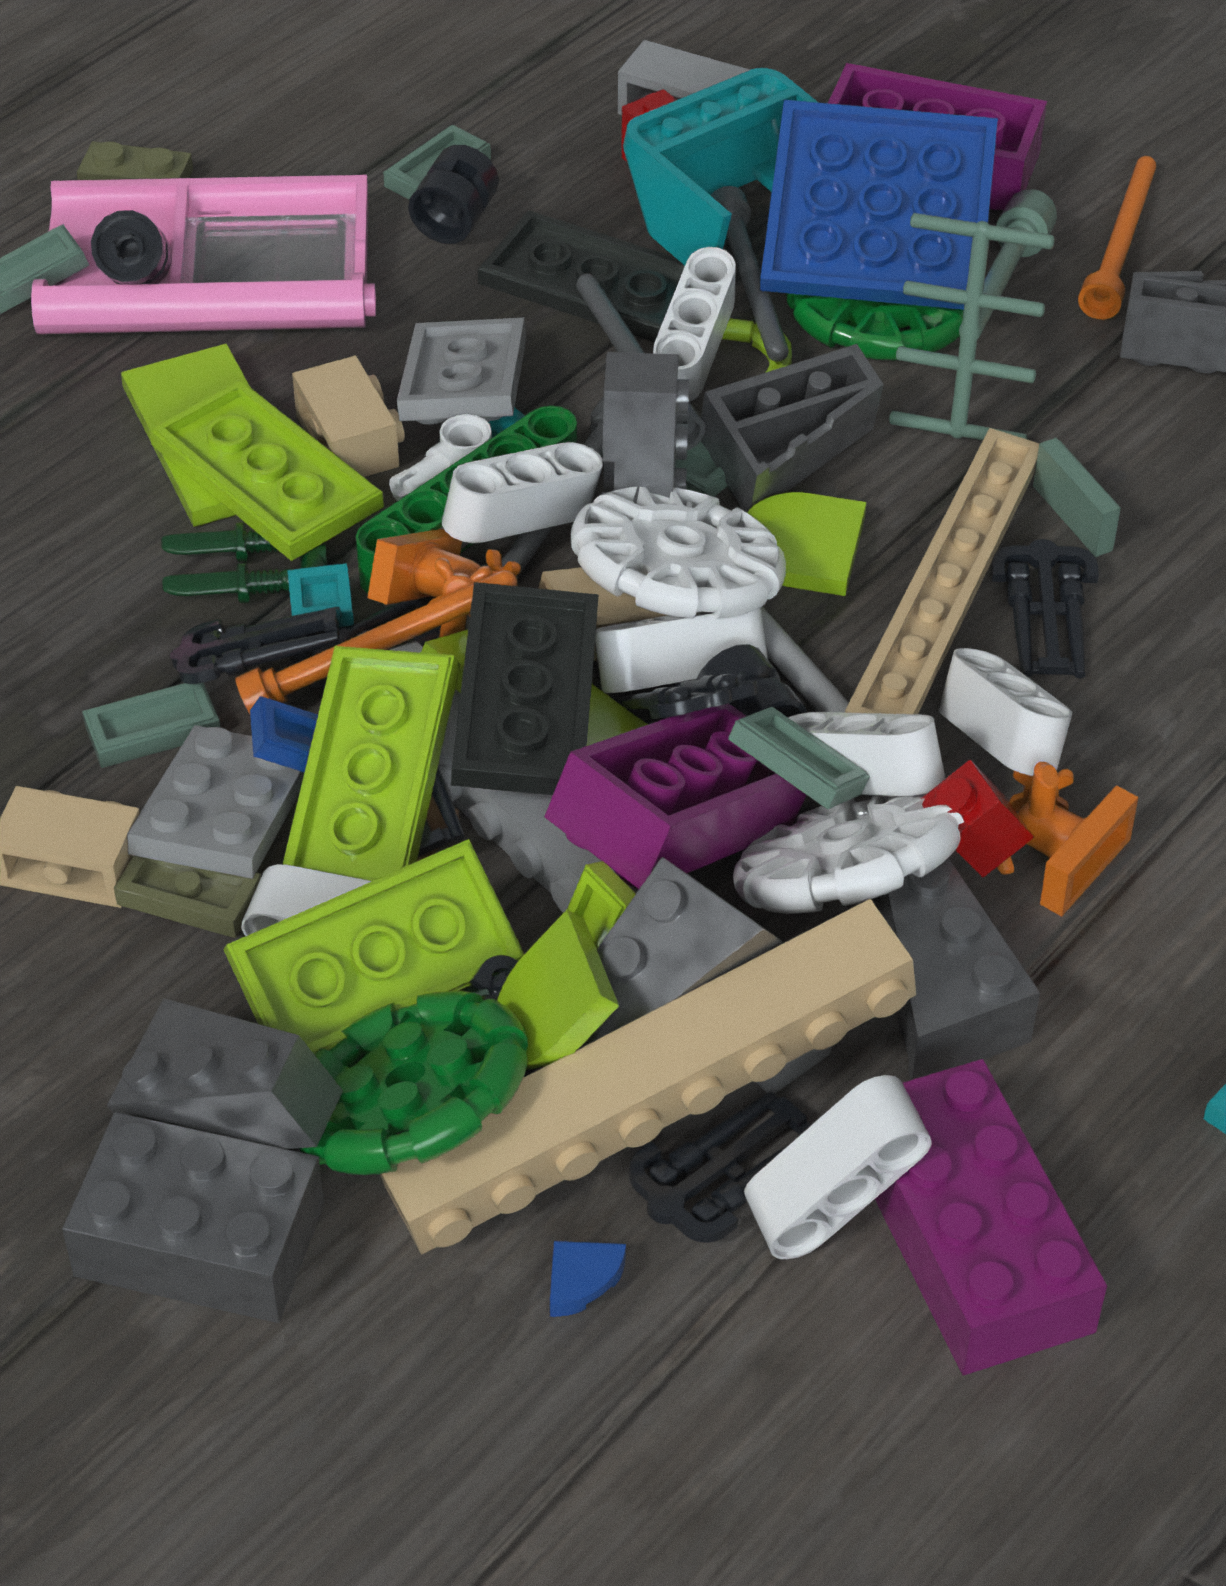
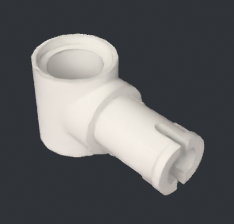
M471 414L456 415L447 419L440 428V442L426 452V457L390 479L389 485L394 498L399 501L492 438L490 424L485 419Z

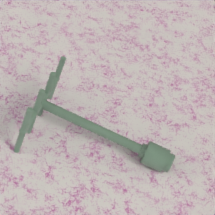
M1035 189L1022 190L1014 194L1007 202L996 226L989 225L986 221L976 223L920 213L912 214L910 219L911 227L972 237L966 290L908 280L903 286V293L905 295L964 305L963 321L959 328L960 346L958 356L902 346L898 347L896 351V359L898 361L956 370L951 421L893 410L889 416L890 424L948 434L956 439L965 437L983 441L990 427L967 424L973 373L1034 383L1036 379L1035 369L977 360L975 355L977 340L981 336L994 310L1042 317L1045 313L1044 303L1001 295L1021 257H1030L1037 254L1042 248L1050 250L1054 246L1055 238L1050 234L1057 220V212L1052 199L1047 194ZM990 240L998 241L1001 249L985 278ZM992 428L1024 439L1028 438L1027 434Z

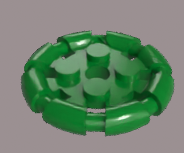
M786 293L787 304L790 308L794 309L795 320L811 337L829 348H833L836 344L844 347L857 344L867 359L897 360L896 351L900 346L936 352L960 337L959 328L963 321L964 312L962 309ZM910 326L911 328L910 330L905 331L899 330V328Z
M443 991L417 995L416 1004L395 1009V1003H390L352 1022L350 1026L341 1031L346 1038L329 1051L320 1048L314 1054L343 1092L317 1147L299 1148V1150L305 1154L318 1156L319 1165L327 1164L333 1171L352 1175H374L395 1172L399 1163L418 1159L423 1164L467 1142L482 1131L481 1122L489 1114H500L518 1091L528 1064L526 1054L528 1039L525 1028L515 1013L495 999L483 1000L481 995L473 992ZM405 1131L400 1133L399 1135L395 1134L396 1132Z

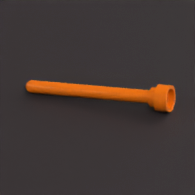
M1142 156L1137 160L1100 269L1085 278L1078 297L1079 306L1091 318L1109 319L1114 317L1121 308L1125 296V286L1120 279V274L1156 170V162L1150 156Z
M504 570L482 579L478 583L517 586V578L512 572ZM474 583L336 646L388 650L470 613ZM334 647L279 672H275L273 668L262 672L257 667L235 677L238 691L249 714L250 709L260 696L285 703L288 702V694L326 678Z

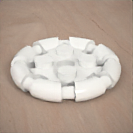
M637 487L617 489L602 494L593 503L585 505L573 522L571 528V547L578 556V563L584 572L594 582L617 597L623 593L636 598V606L656 613L691 619L695 617L696 612L715 613V619L744 615L765 605L767 599H772L776 596L786 576L784 553L777 546V540L769 529L742 509L737 507L731 511L720 506L719 499L703 493L673 487L670 498L649 493L646 487H640L637 504H635L633 500Z
M927 793L914 796L873 795L870 800L856 802L853 798L829 810L820 806L799 814L797 823L791 826L777 825L769 833L752 842L736 863L733 873L734 886L739 896L751 906L764 908L766 911L775 913L819 912L822 910L823 902L840 900L844 906L860 903L901 888L904 877L911 873L917 877H923L941 865L959 846L961 838L958 825L964 823V820L959 813H948V811L953 809L947 805L923 808L922 803L925 798H921Z

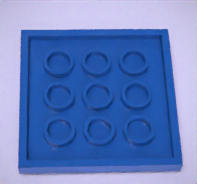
M784 100L760 277V291L964 310L963 304L905 295L903 293V286L908 280L966 290L972 237L913 228L910 225V219L913 213H920L969 222L986 221L988 223L998 118Z

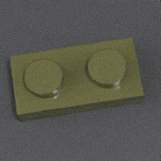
M92 141L77 170L78 180L190 178L193 172L192 155L186 152L170 151L166 148H145L120 145L116 142Z
M133 856L114 886V893L117 905L237 938L242 929V920L261 879V874L255 873L253 879Z

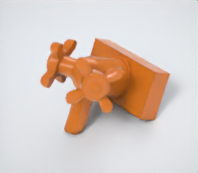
M444 529L377 539L367 598L388 605L424 597H436L429 602L431 603L500 571H510L517 576L521 571V566L513 561H508L505 566H502L500 552L489 549L486 553L488 566L480 567L473 560L460 556L462 541L453 538ZM470 613L441 625L439 638L464 631L467 615L470 617Z
M1038 762L1034 767L1033 776L1013 771L1014 779L1024 786L1023 792L1014 794L1009 802L1015 811H1019L1018 815L1035 837L1027 845L1050 858L1046 862L1040 905L1062 917L1131 840L1138 796L1116 785L1088 817L1082 818L1070 812L1068 802L1059 796V789L1073 783V772L1069 769H1063L1057 773L1054 766L1049 763ZM1011 856L997 867L1003 875L1014 873Z

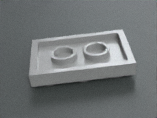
M525 318L416 323L397 397L399 421L416 420L421 424H437L456 415L471 414L477 415L489 422L498 420L503 416H513L527 338Z
M194 725L127 833L128 855L253 879L299 796L304 772L253 757L252 736L229 732L220 727L207 728Z

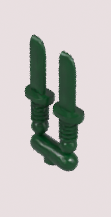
M244 522L236 523L235 530L170 534L161 538V548L165 552L174 555L236 552L237 561L246 562L248 551L254 553V551L260 553V550H262V553H265V550L277 552V549L256 531L252 532V530H249V532H246ZM325 542L300 556V569L327 566ZM238 563L236 571L166 576L162 579V589L164 592L175 596L237 593L239 603H248L250 592H253V594H256V592L262 594V591L265 594L268 591L280 593L282 589L289 592L287 570L293 569L288 568L282 572L278 571V569H275V572H272V569H269V572L257 570V573H254V571L248 573L247 564Z

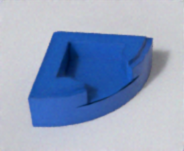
M554 1241L550 1317L579 1313L586 1309V1304L603 1295L609 1288H614L619 1282L625 1267L626 1244Z

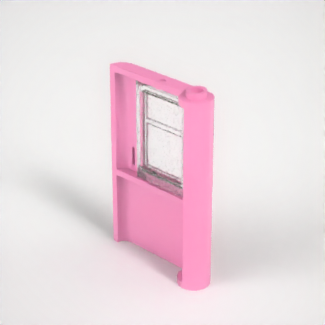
M367 175L51 181L52 209L49 231L64 224L82 249L89 266L53 286H49L46 279L33 280L31 305L34 329L37 334L365 328L366 317L376 316L375 283H367ZM133 210L146 215L164 233L171 247L172 263L168 274L159 284H116L97 267L91 252V239L96 226L105 216L116 211Z

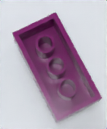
M846 63L828 104L998 118L989 209L1004 210L1007 202L1014 194L1027 189L1041 150L1047 101Z
M728 703L672 716L571 751L544 817L562 830L572 844L588 850L612 868L626 884L640 889L662 857L687 874L746 849L752 842L769 833L777 825H793L806 794L728 740L735 721L746 717V715Z
M980 1059L903 1082L913 1105L930 1135L932 1144L925 1156L875 1198V1201L962 1376L1096 1333L1107 1284L984 1060Z

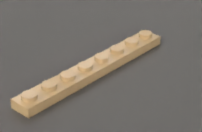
M989 428L863 674L845 713H919L993 560V556L1035 473L1039 443Z

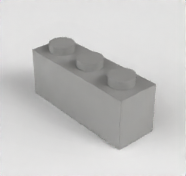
M643 40L618 71V114L622 115V106L641 99L650 93L664 89L678 100L750 69Z

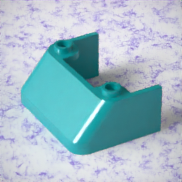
M768 68L751 69L631 119L627 125L623 149L647 231L655 241L684 266L691 254L701 248L717 247L723 249L732 213L710 196L715 190L726 186L738 188L758 180L772 193L784 100L819 103L787 76L776 70Z

